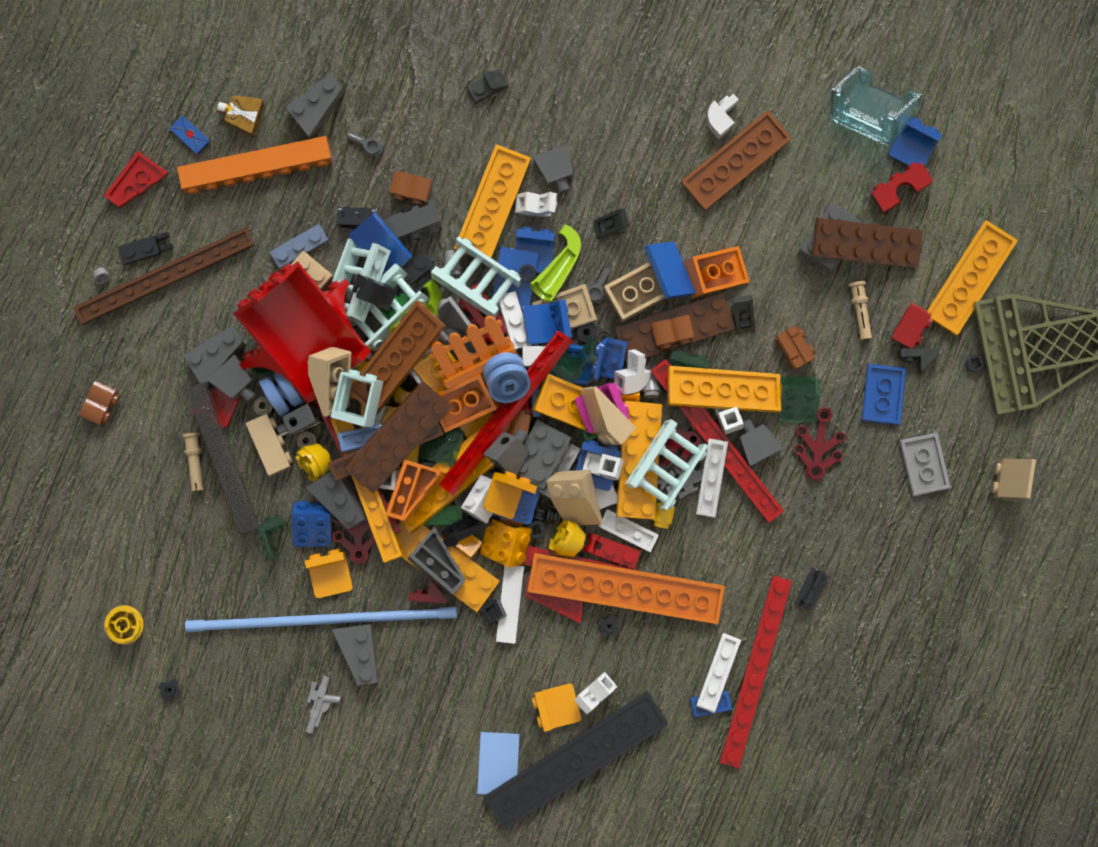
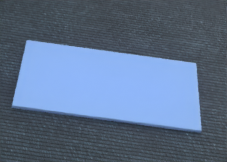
M481 732L477 794H487L517 775L519 734Z

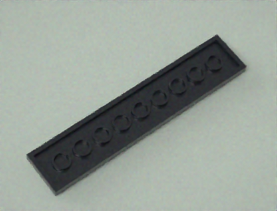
M646 691L490 791L483 798L503 830H505L667 726L668 722L649 692Z

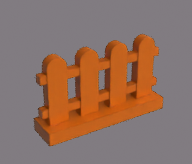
M487 316L484 319L485 327L478 329L475 324H470L466 328L467 336L461 338L458 333H451L449 335L450 344L444 347L439 341L431 344L432 352L429 353L431 359L436 358L441 369L438 371L442 375L447 389L482 373L484 365L493 356L509 352L517 354L516 348L509 336L504 337L500 326H502L501 320L496 321L493 316ZM488 332L494 342L487 346L482 337L483 334ZM469 341L472 342L476 350L472 354H469L465 343ZM452 349L459 359L453 363L447 354Z

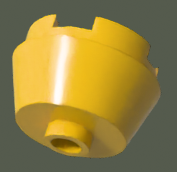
M320 444L304 446L296 452V461L300 469H304L309 474L307 478L311 482L322 478L330 470L328 464L331 461L330 454Z
M563 520L556 528L558 532L555 538L550 539L549 549L553 550L555 555L572 558L582 550L586 534L575 521Z
M118 606L108 613L104 624L105 632L109 639L117 644H130L141 635L143 619L135 608Z

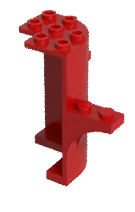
M297 261L292 265L290 263L286 264L280 269V273L278 271L272 273L268 277L269 281L267 280L261 284L258 290L256 288L251 290L246 295L248 299L244 298L237 304L238 309L233 314L258 343L255 351L251 349L243 355L244 360L239 364L242 369L261 367L280 374L292 384L308 404L317 399L308 375L310 355L331 347L351 352L352 368L363 362L371 351L354 331L345 311L344 298L346 290L350 285L346 279L340 282L336 280L328 286L329 291L323 292Z

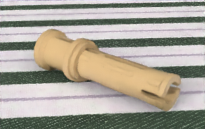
M866 281L848 284L851 287L853 297L851 303L855 305L860 340L872 338L866 305L869 299L866 297L864 287ZM861 313H863L865 329L863 328Z
M199 432L182 434L186 447L184 454L188 456L191 491L204 490L199 454H201V448H199L198 443Z

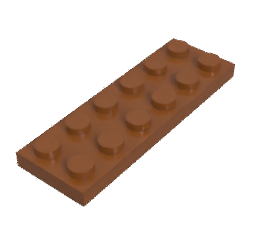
M767 110L681 181V184L706 211L790 142L792 137Z
M416 300L360 373L361 376L372 374L377 376V380L384 381L376 416L446 327L420 301ZM355 380L352 383L350 393L366 408L371 384Z

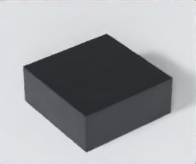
M496 598L481 607L488 625H493L507 616L500 599Z

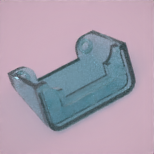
M857 66L831 90L830 115L834 121L885 145H892L899 138L919 107L922 94L913 90H907L902 98L872 85L871 73Z

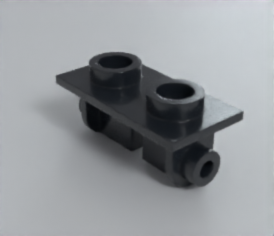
M811 568L795 603L812 611L829 576L820 570Z

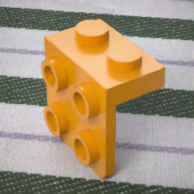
M506 471L505 475L494 472L483 509L513 519L522 491L535 494L538 486L530 484L531 480L524 477L516 479L517 475Z
M491 519L493 525L485 530L483 545L480 550L481 554L507 567L523 566L532 529L528 527L513 528L496 519Z
M339 549L328 551L327 556L321 557L320 554L309 556V560H305L316 598L331 596L353 589L345 552H340Z
M565 684L534 693L535 697L532 698L534 709H539L540 713L537 721L539 728H544V732L581 720L578 704L574 700L576 695L572 684Z

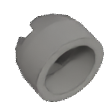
M99 267L93 272V278L97 284H104L110 279L107 270Z

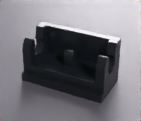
M338 206L336 224L338 228H357L374 212L377 214V208Z
M359 273L352 288L353 293L357 292L356 297L358 299L389 310L397 293V290L391 286Z

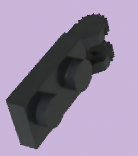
M169 232L117 246L123 265L148 259L173 249L172 243L159 247L157 244L158 241L170 238Z
M471 515L452 523L451 526L441 531V536L444 539L443 543L446 547L450 548L456 545L458 541L493 525L491 517L487 523Z

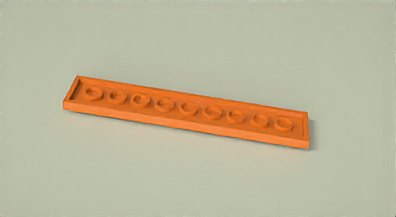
M534 553L527 592L718 624L725 586Z

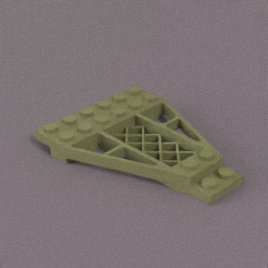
M1015 294L973 302L996 415L1037 407L1098 367V348L1094 354L1085 349L1090 340L1098 346L1097 310ZM1016 300L1039 304L1043 319L1042 324L1021 327ZM1046 306L1080 312L1081 316L1051 322L1048 319ZM1083 320L1079 327L1071 323ZM1086 322L1094 327L1090 335L1081 330ZM1064 324L1060 331L1053 327L1054 325ZM1067 326L1076 330L1072 338L1063 334ZM1046 327L1042 334L1034 330ZM1049 329L1058 334L1053 342L1044 337ZM1030 333L1039 338L1034 346L1025 341ZM1079 333L1087 338L1083 346L1074 341ZM1060 337L1068 341L1064 350L1055 345ZM1042 340L1050 345L1046 353L1037 349ZM1072 344L1080 349L1075 357L1067 353ZM1025 345L1032 349L1028 356ZM1053 348L1061 353L1057 361L1048 356ZM1034 352L1042 356L1038 365L1030 360ZM1083 352L1090 356L1089 358L1079 359ZM1064 355L1072 360L1060 363ZM1045 359L1053 363V365L1041 367ZM1091 362V366L1061 384L1060 367ZM1051 369L1054 373L1056 389L1036 401L1031 373Z

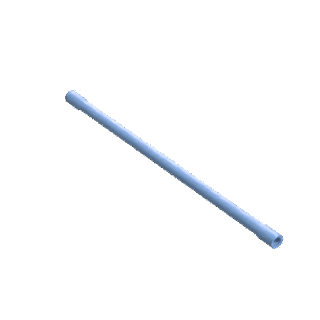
M440 607L437 609L208 621L190 620L185 622L186 632H202L205 630L433 618L452 619L457 618V608Z

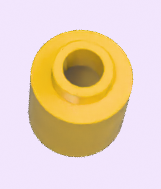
M661 501L656 503L655 520H652L654 521L653 526L668 529L669 525L672 524L675 507L673 506L668 510H660L658 508L662 503Z

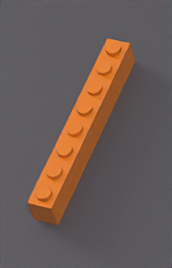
M326 136L179 166L177 169L181 189L185 193L196 194L202 189L208 191L215 190L217 186L221 185L230 187L240 181L249 183L253 182L255 178L262 177V179L272 178L274 174L287 175L292 173L293 170L306 171L312 166L325 167L333 161L329 141Z

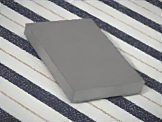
M938 432L899 441L912 497L951 488Z

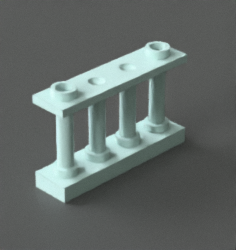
M457 237L456 246L459 247L444 268L439 269L435 266L431 272L432 279L487 316H493L496 319L499 315L498 302L512 284L519 288L521 285L520 275L514 270L509 271L473 247V244L468 239ZM465 252L474 257V260L460 278L454 279L450 276L451 270ZM480 263H483L490 270L476 289L471 290L466 287L465 283ZM497 273L506 280L492 299L487 301L482 298L481 293Z
M348 239L332 283L336 280L340 282L346 279L350 284L353 274L357 275L358 273L380 281L391 251L375 243H372L370 250L360 249L352 239ZM360 256L367 258L363 268L356 267ZM349 285L346 292L353 293L352 288L354 285ZM356 292L350 304L344 303L345 311H347V316L359 322H365L371 303L358 299Z
M396 263L381 277L379 282L387 284L392 288L399 285L410 300L402 307L394 298L391 307L397 313L389 320L376 305L371 304L368 312L371 311L383 325L375 334L365 322H359L347 316L351 326L354 327L357 324L369 338L365 344L373 352L382 346L390 335V327L402 320L416 300L424 305L429 300L421 291L415 293L404 281L408 274Z
M672 419L664 422L625 482V485L630 489L641 486L662 501L658 508L660 510H668L673 507L676 502L675 497L698 461H702L706 456L707 452L705 450L708 447L706 444L696 447L676 433L674 428L677 423ZM667 439H673L693 454L688 463L665 448L664 444ZM657 455H663L682 469L677 479L655 464L654 459ZM647 470H651L672 485L667 495L645 480L643 476Z

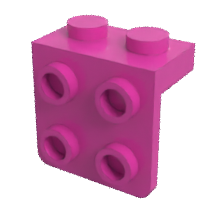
M607 383L598 387L623 415L630 419L628 415L629 409L621 399L622 394L618 385ZM582 395L575 398V404L588 433H594Z

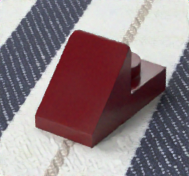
M429 579L428 594H425V590L414 589L413 593H409L408 601L448 603L447 597L431 579Z

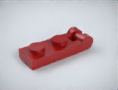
M593 533L589 534L588 538L590 540L588 545H585V552L635 569L641 551ZM597 542L602 543L600 550L595 549Z

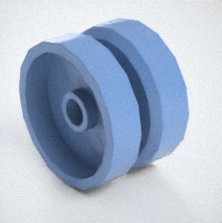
M510 352L497 354L490 358L483 367L482 374L489 394L497 402L511 403L525 396L530 389L531 382L522 358L517 354Z
M274 372V378L278 384H275L272 378L268 376L261 379L259 383L271 406L282 417L290 412L289 405L286 402L287 399L295 408L304 404V400L288 380Z

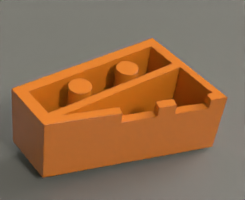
M404 459L386 516L408 523L444 476V473Z

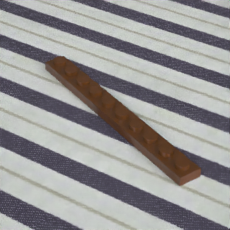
M245 227L74 306V311L80 324H87L255 246V243L248 228Z

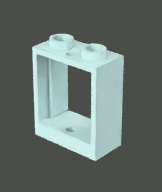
M349 369L348 372H341L331 418L364 427H373L384 381L377 380V376L372 374L361 376L360 371ZM353 379L371 384L364 416L346 412Z

